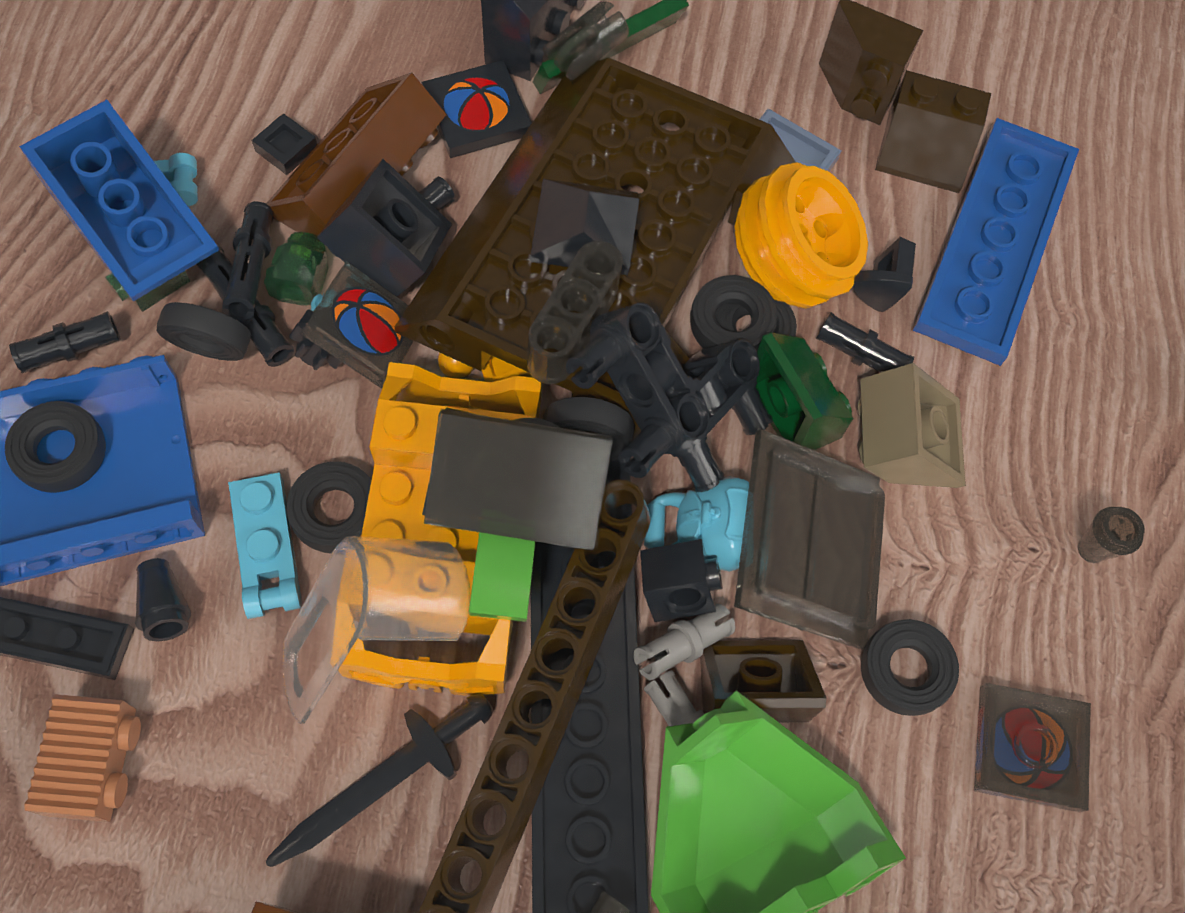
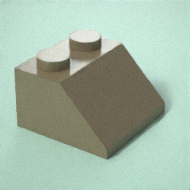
M914 363L862 378L858 411L862 419L863 442L860 444L859 452L864 468L884 481L893 484L949 488L966 486L959 398Z

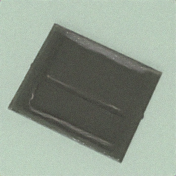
M765 430L757 431L755 433L734 607L798 628L801 631H807L857 649H864L868 642V631L875 626L877 615L885 493L880 487V478Z

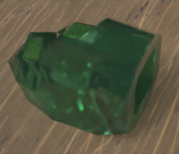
M301 231L292 233L284 244L277 247L272 263L267 268L264 284L269 296L284 303L301 306L311 305L313 298L321 294L329 269L325 245L314 234Z

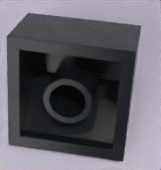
M382 159L335 211L317 238L328 247L333 255L340 258L363 278L369 287L392 302L426 272L452 223L390 164Z

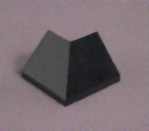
M543 179L530 262L628 275L639 205L638 192Z

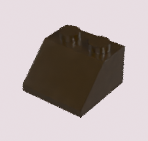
M840 0L819 61V65L840 108L859 118L881 125L898 91L923 30L852 0Z
M906 70L891 105L875 170L960 193L985 126L992 93Z

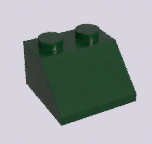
M776 333L763 336L757 350L760 370L755 387L768 413L773 418L771 425L791 459H797L841 439L853 420L852 410L846 396L842 392L837 391L828 378L826 365L821 356L816 352H812L804 338Z

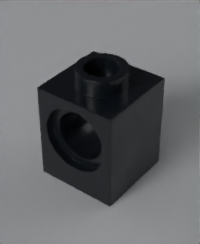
M702 539L640 550L643 594L654 622L716 612L714 591L723 589L722 577L717 558H707Z

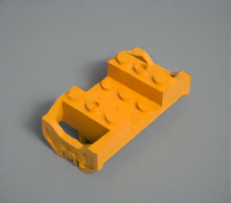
M389 362L387 376L378 398L369 446L374 461V469L359 550L350 549L340 602L334 665L341 676L387 688L400 689L404 686V683L408 682L410 690H417L418 687L421 689L434 688V692L442 693V687L449 688L451 694L470 696L476 693L482 695L505 693L513 620L469 616L480 528L422 515L445 408H453L509 422L520 418H539L541 378L514 376L494 382L441 377L416 365ZM357 621L406 626L409 636L417 637L418 629L449 632L450 639L453 641H459L460 632L491 636L478 662L445 664L431 662L429 657L420 656L418 661L398 659L365 650Z

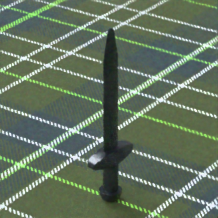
M472 694L466 697L468 701L466 705L434 728L414 710H408L404 717L413 741L298 824L268 856L266 865L269 867L276 866L312 849L428 762L448 780L453 779L457 773L446 746L479 721H482L483 724L489 721L493 713V708L489 701L482 694Z

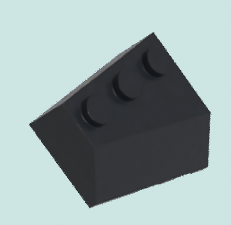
M481 0L485 64L503 60L509 74L531 82L541 64L550 59L553 43L556 38H562L565 35L569 26L570 15L574 8L580 9L584 0Z

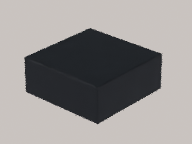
M284 113L251 140L255 152L286 175L301 164L317 145L314 135Z

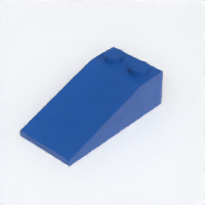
M107 99L19 146L45 188L132 301L137 300L219 251L217 244Z

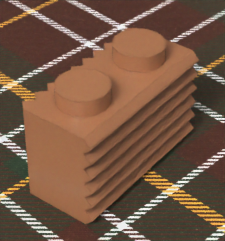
M55 694L52 698V706L49 709V718L46 720L43 741L40 743V752L37 755L34 776L31 778V787L27 792L28 799L24 803L25 811L48 817L110 822L113 808L118 809L122 806L127 793L128 778L125 773H122L127 750L132 751L135 749L140 736L141 723L139 717L135 716L136 708L123 700Z

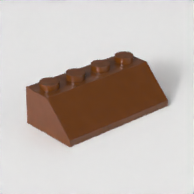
M412 72L367 87L266 203L274 211V216L272 217L314 242L323 245L317 236L335 211L372 169L384 159L403 176L412 167L413 161L411 158L416 151L430 144L438 135L436 127L447 114Z

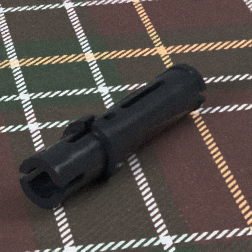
M259 201L250 202L245 206L242 226L235 232L232 243L236 252L230 271L226 296L222 303V310L227 316L235 320H247L254 315L255 300L261 279L263 262L269 256L272 248V239L269 233L274 219L272 217L274 216V211L269 205Z
M218 246L219 251L196 265L203 271L223 300L226 296L232 263L224 254L222 247ZM256 298L254 315L250 319L237 321L249 329L251 333L250 339L262 354L268 366L276 367L282 365L292 357L294 347L276 326V317L269 306L261 305Z

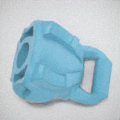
M727 476L723 480H719L720 483L716 487L705 492L689 490L687 493L672 492L657 496L647 505L651 521L644 539V546L647 549L664 546L666 506H674L679 509L676 519L678 541L673 544L702 539L707 558H717L720 570L730 572L747 567L751 563V483L744 479Z

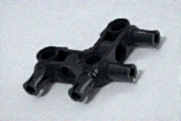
M636 303L596 316L590 328V343L575 356L567 360L565 367L568 374L573 373L580 366L582 367L571 380L583 389L591 388L607 371L639 426L641 433L627 447L623 448L618 455L620 464L626 463L633 456L623 469L632 477L643 478L664 454H671L673 457H678L697 492H705L716 487L720 483L719 480H723L725 474L719 468L710 452V448L706 443L707 434L731 408L736 413L746 435L758 434L768 428V424L773 422L772 416L768 413L755 387L760 370V361L754 346L747 340H736L704 348L684 364L685 370H683L670 347L671 339L659 321L656 312L646 303Z

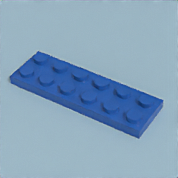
M996 118L988 134L913 331L999 366L1003 364L1010 352L1079 152L1078 148Z

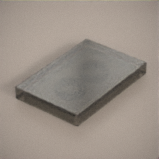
M441 409L438 415L424 524L593 550L612 436Z

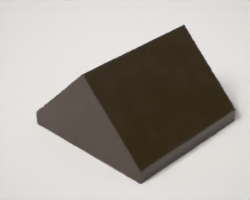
M719 640L703 649V655L700 657L704 714L720 709L725 700L735 691H738L779 723L809 722L826 708V695L803 640Z

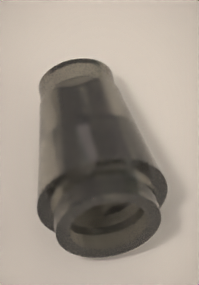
M1106 507L1100 510L1078 542L1080 556L1089 563H1100L1134 553L1143 542L1145 533L1143 521L1137 513L1129 508Z

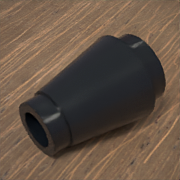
M160 558L142 562L136 569L135 625L139 630L143 631L144 638L149 641H167L179 637L188 629L191 610L170 569L169 562Z

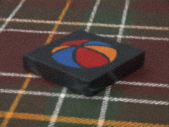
M503 60L421 82L447 114L437 128L450 158L520 139L532 124Z

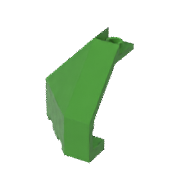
M738 691L730 695L720 709L704 714L694 723L666 727L651 896L660 913H818V910L843 895L847 897L906 859L859 783Z

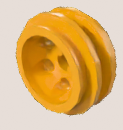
M796 162L775 168L769 176L760 177L755 180L743 193L734 226L737 249L748 274L754 281L761 284L774 300L807 309L827 302L830 298L849 292L854 285L855 275L859 273L866 263L868 240L865 222L859 207L841 181L827 170Z

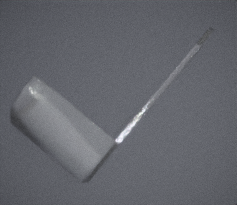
M358 536L345 537L339 543L322 570L283 643L282 667L285 694L290 711L299 724H305L358 638L360 640L457 641L460 638L467 624L469 614L470 583L467 568L457 549L449 542ZM328 603L333 615V643L304 689L299 679L298 653Z

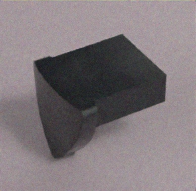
M899 237L874 260L873 270L859 271L855 275L853 288L865 304L878 312H885L910 291L913 284L912 275L916 243Z

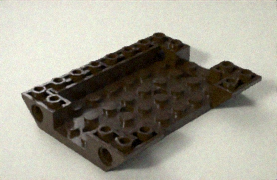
M609 57L573 70L561 79L394 326L395 332L479 371L483 370L492 355L571 391L572 397L595 398L615 404L628 412L633 419L634 440L641 433V430L608 372L606 371L591 388L583 389L571 380L582 367L580 366L576 371L568 374L565 367L567 360L575 356L590 343V328L595 317L609 311L636 303H646L653 308L658 315L659 321L665 328L732 202L733 205L728 223L735 225L743 193L751 184L760 177L769 176L775 168L781 165L796 162L771 124ZM666 123H673L680 129L670 131L661 126ZM543 179L623 190L621 187L634 184L644 190V192L639 193V205L628 275L530 262ZM545 321H553L558 323L563 330L556 335H545L536 326ZM668 333L671 339L670 347L682 369L685 370L684 364L689 360V357Z

